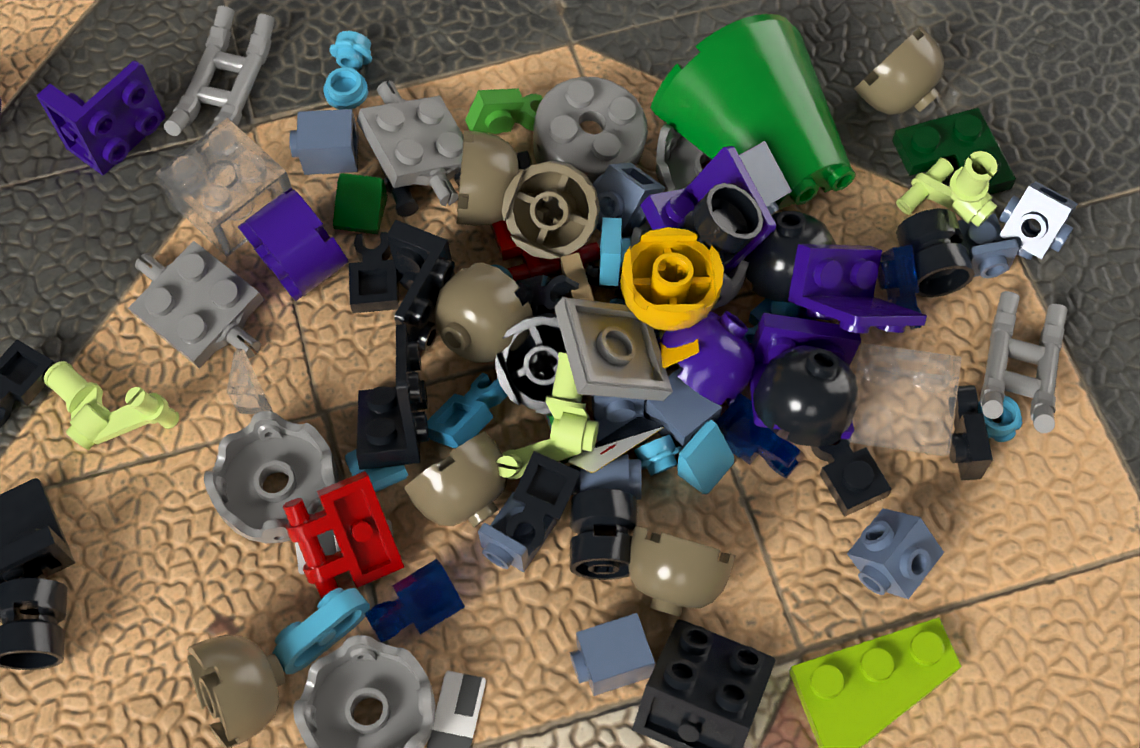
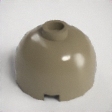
M920 26L869 73L854 90L874 109L885 114H902L913 106L920 113L940 94L934 87L938 84L944 72L945 63L941 49L925 29Z
M464 130L456 224L480 226L491 225L503 220L501 211L504 193L513 178L525 169H518L517 153L510 143L497 135Z
M548 161L531 165L513 178L504 193L501 212L503 221H506L507 228L512 234L510 237L516 246L531 256L555 259L572 254L588 242L597 228L600 205L597 191L587 175L570 164Z
M474 263L469 268L464 267L451 277L440 289L434 308L435 324L444 344L457 355L475 363L494 362L496 354L501 353L512 343L514 335L502 339L507 330L526 317L533 316L529 302L522 306L519 298L515 295L514 292L520 288L516 282L499 268L485 263ZM530 330L523 331L516 337L510 347L512 351L524 343Z
M486 431L449 453L450 456L437 465L434 463L405 486L404 489L410 496V500L425 518L443 526H455L469 520L472 526L476 527L499 510L494 501L505 490L508 478L499 475L498 467H504L505 464L496 462L503 455L493 439L491 440Z
M635 526L630 547L629 575L637 590L653 598L650 608L681 617L683 607L703 608L713 603L724 591L731 575L735 555L721 553L718 561L719 549L665 533L661 535L652 533L651 540H646L648 529Z
M226 634L189 646L188 650L191 655L187 656L191 678L202 709L207 706L214 719L219 717L220 722L209 725L223 748H231L262 732L275 717L279 705L277 687L285 684L284 672L275 654L265 656L258 644L238 635Z

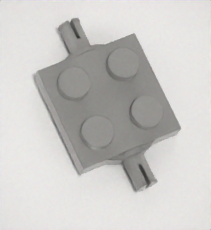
M386 81L381 83L377 88V92L385 105L360 108L357 123L393 188L412 184L429 185L433 188L442 206H446L447 203L448 205L453 204L457 201L458 194L449 180L461 171L464 136L440 96L405 101L401 98L392 81H389L388 84Z
M193 241L166 267L155 260L149 253L141 255L149 266L139 258L137 259L135 268L145 274L152 282L128 309L200 369L216 351L227 346L229 343L244 354L246 358L255 356L247 345L256 352L259 351L261 343L245 332L243 328L248 317L264 301V298L255 288L203 247Z

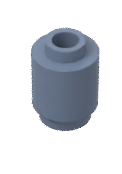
M622 454L594 473H590L575 465H570L571 468L581 472L571 495L591 489H615L628 492L635 496L637 500H641V459H629L628 454Z

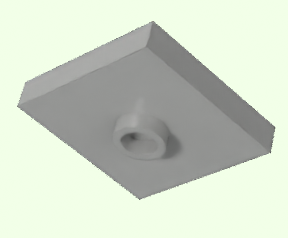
M562 297L556 304L554 309L578 394L664 401L673 392L666 368L662 367V356L654 329L641 322L626 305Z

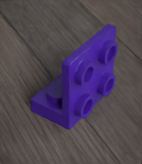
M136 60L125 67L86 103L76 94L70 92L66 95L52 84L46 86L36 95L66 149L103 176L116 164L121 163L128 153L147 135L155 132L160 123L165 119V114L144 66Z
M734 146L723 147L685 189L651 194L640 205L652 230L667 227L675 228L690 211L694 210L697 203L715 185L727 183L745 190L756 201L761 210L763 218L762 229L724 267L726 275L776 228L775 221Z
M798 244L788 301L807 308V316L820 320L836 319L840 321L839 328L863 334L869 333L870 326H875L880 330L904 333L906 326H925L927 318L925 314L874 297L882 255L881 249L864 245Z
M763 313L751 342L755 365L749 382L754 424L759 427L768 428L763 424L754 409L753 393L765 367L771 359L790 347L806 345L826 349L836 354L850 366L861 343L860 333L845 331L839 328V324ZM853 420L849 428L843 432L841 439L851 438L854 432ZM776 424L774 425V428H773V429H780V430H782V429L779 428Z

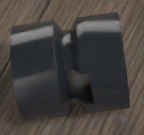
M722 183L715 185L697 203L694 210L690 211L675 228L689 230L697 234V241L704 244L709 250L712 245L718 251L723 267H725L761 231L763 218L756 201L745 190L736 185Z
M941 208L925 210L910 216L898 226L896 235L902 255L910 258L906 268L916 295L931 298L944 296L962 289L973 280L975 273L968 251L962 245L964 239L955 212Z
M591 489L579 492L572 497L570 527L572 531L578 534L570 541V570L573 574L598 580H612L630 576L628 569L632 539L630 534L634 532L635 526H637V499L635 496L615 489Z
M23 578L9 580L0 584V623H2L0 625V667L16 670H37L55 667L63 663L65 630L57 625L66 618L68 588L63 583L42 578Z

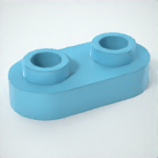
M336 588L321 599L317 606L318 610L302 623L297 621L288 625L277 635L275 639L277 646L272 654L277 656L286 674H293L307 667L365 618L369 612L370 604L356 588L346 590Z

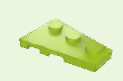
M940 617L791 666L789 673L818 747L861 748L957 673L962 666Z

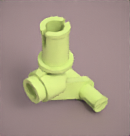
M973 152L970 155L971 157L966 159L964 167L954 172L950 179V185L947 186L942 182L953 173L954 168L949 161L939 158L925 174L919 173L912 179V187L896 201V204L903 213L910 215L925 199L932 200L953 210L966 223L972 222L975 226L979 227L998 207L991 201L993 197L988 193L989 180L997 172V162L987 152Z
M558 353L559 360L552 396H546V403L554 417L550 439L503 452V456L496 462L505 464L504 467H498L500 476L513 480L522 477L533 451L558 462L582 454L584 450L593 452L597 440L599 422L590 420L585 410L586 403L581 402L582 394L577 393L567 353Z
M59 361L53 364L45 373L44 383L66 402L67 410L71 413V426L66 430L67 435L87 450H90L94 444L99 445L149 423H159L165 429H170L176 426L179 421V413L170 408L167 400L157 393L148 394L140 387H133L126 394L125 401L127 405L110 412L102 405L103 391L97 383L87 382L66 361Z

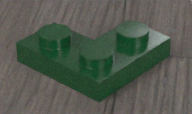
M979 107L897 129L894 132L892 142L909 176L928 171L939 158L949 161L954 171L964 167L966 159L970 158L973 152L984 151L991 154L998 165L997 172L989 180L988 193L990 195L1012 189L1016 181V177Z

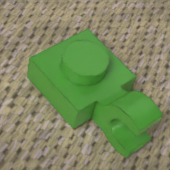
M519 88L478 90L465 122L469 131L492 134L511 132L514 123L521 124L526 129L533 131L536 112L543 98L537 94H529L522 97Z

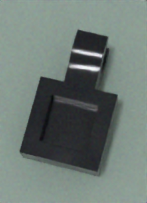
M18 339L0 357V428L9 419L16 400L28 406L46 386L44 383L45 373L55 364L53 360Z

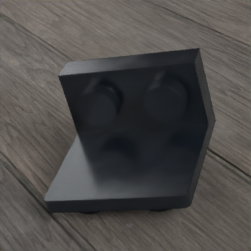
M395 220L387 233V239L399 283L408 292L396 311L394 320L396 325H407L409 342L418 341L421 354L422 350L428 351L436 339L438 329L435 324L434 308L440 289L455 275V263L452 261L447 239Z
M406 324L396 325V386H381L358 391L356 456L359 470L420 463V442H429L426 412L419 411L428 409L425 380H420L419 372H414L422 370L419 342H409Z
M34 478L0 494V584L13 579H44L75 564L44 485L38 478Z
M679 619L676 621L646 684L632 730L672 748H743L776 660L774 657L760 652L753 647L745 646L701 626Z

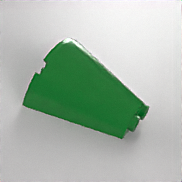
M776 14L754 15L737 20L715 31L695 46L700 53L684 68L678 63L673 67L653 98L650 108L654 114L665 123L674 127L675 131L711 159L723 147L734 146L738 155L765 141L792 192L776 201L779 210L793 204L802 205L807 203L817 194L819 187L824 192L831 190L840 191L846 188L856 176L849 163L801 33L783 16Z

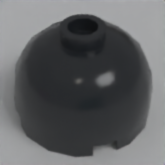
M784 211L771 214L776 223L775 230L743 259V261L749 262L744 281L747 278L752 283V291L761 297L775 302L791 303L788 301L798 244L836 245V242L826 225L817 218L797 211Z
M542 313L528 316L507 330L502 339L514 335L513 340L501 353L496 354L495 369L499 385L511 401L519 406L523 404L527 408L534 409L536 413L548 414L551 411L546 403V396H552L559 360L558 353H566L556 314ZM529 329L530 333L524 343L512 351L510 347L516 337Z
M803 345L790 347L770 360L753 393L755 411L763 424L770 430H773L776 424L782 430L789 432L788 441L797 445L820 447L834 444L841 438L843 432L849 428L858 406L859 393L856 376L846 362L826 349Z

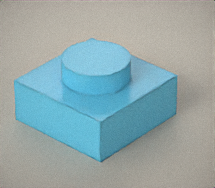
M602 217L599 285L618 286L620 267H623L624 254L630 247V238H621L622 218Z

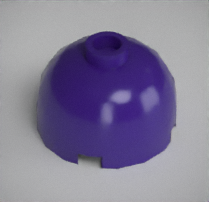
M710 311L705 319L694 326L677 331H665L661 340L660 336L657 338L660 352V342L667 348H674L692 343L698 339L699 353L678 362L682 370L677 376L698 394L716 404L722 405L726 400L728 406L732 405L752 378L755 365L753 348L744 337L749 330L739 318L730 312L725 311L720 317Z

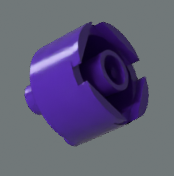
M292 187L286 192L281 193L238 226L256 253L277 276L280 283L295 302L302 296L307 295L349 262L333 237L330 238L323 228V223Z

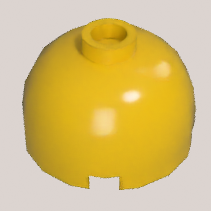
M667 227L648 231L641 236L639 243L635 244L631 250L629 247L624 254L620 283L626 306L641 322L654 329L677 331L694 326L708 316L720 296L724 267L718 251L712 245L709 250L704 244L697 241L698 235L689 230Z

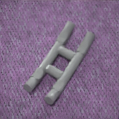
M218 6L214 24L211 26L209 37L205 44L206 49L187 91L173 109V114L164 124L168 134L178 136L186 126L191 125L198 116L201 103L222 107L219 114L215 117V122L206 132L208 141L214 145H219L227 135L232 134L240 122L241 112L260 68L265 64L272 42L270 39L275 22L274 17L258 14L254 34L251 35L246 51L247 56L244 57L226 53L230 42V30L235 10L225 6ZM216 68L239 73L231 91L208 87Z
M1005 291L1000 294L990 334L987 366L980 395L982 412L989 419L1000 417L1003 413L1004 391L1033 398L1030 415L1034 428L1040 433H1048L1055 427V387L1059 352L1062 347L1068 309L1060 304L1048 306L1039 345L1013 339L1020 296L1014 292ZM1008 357L1037 365L1036 378L1007 371Z

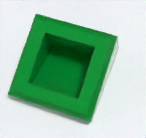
M340 173L337 182L333 228L378 235L388 198L384 180L379 177Z

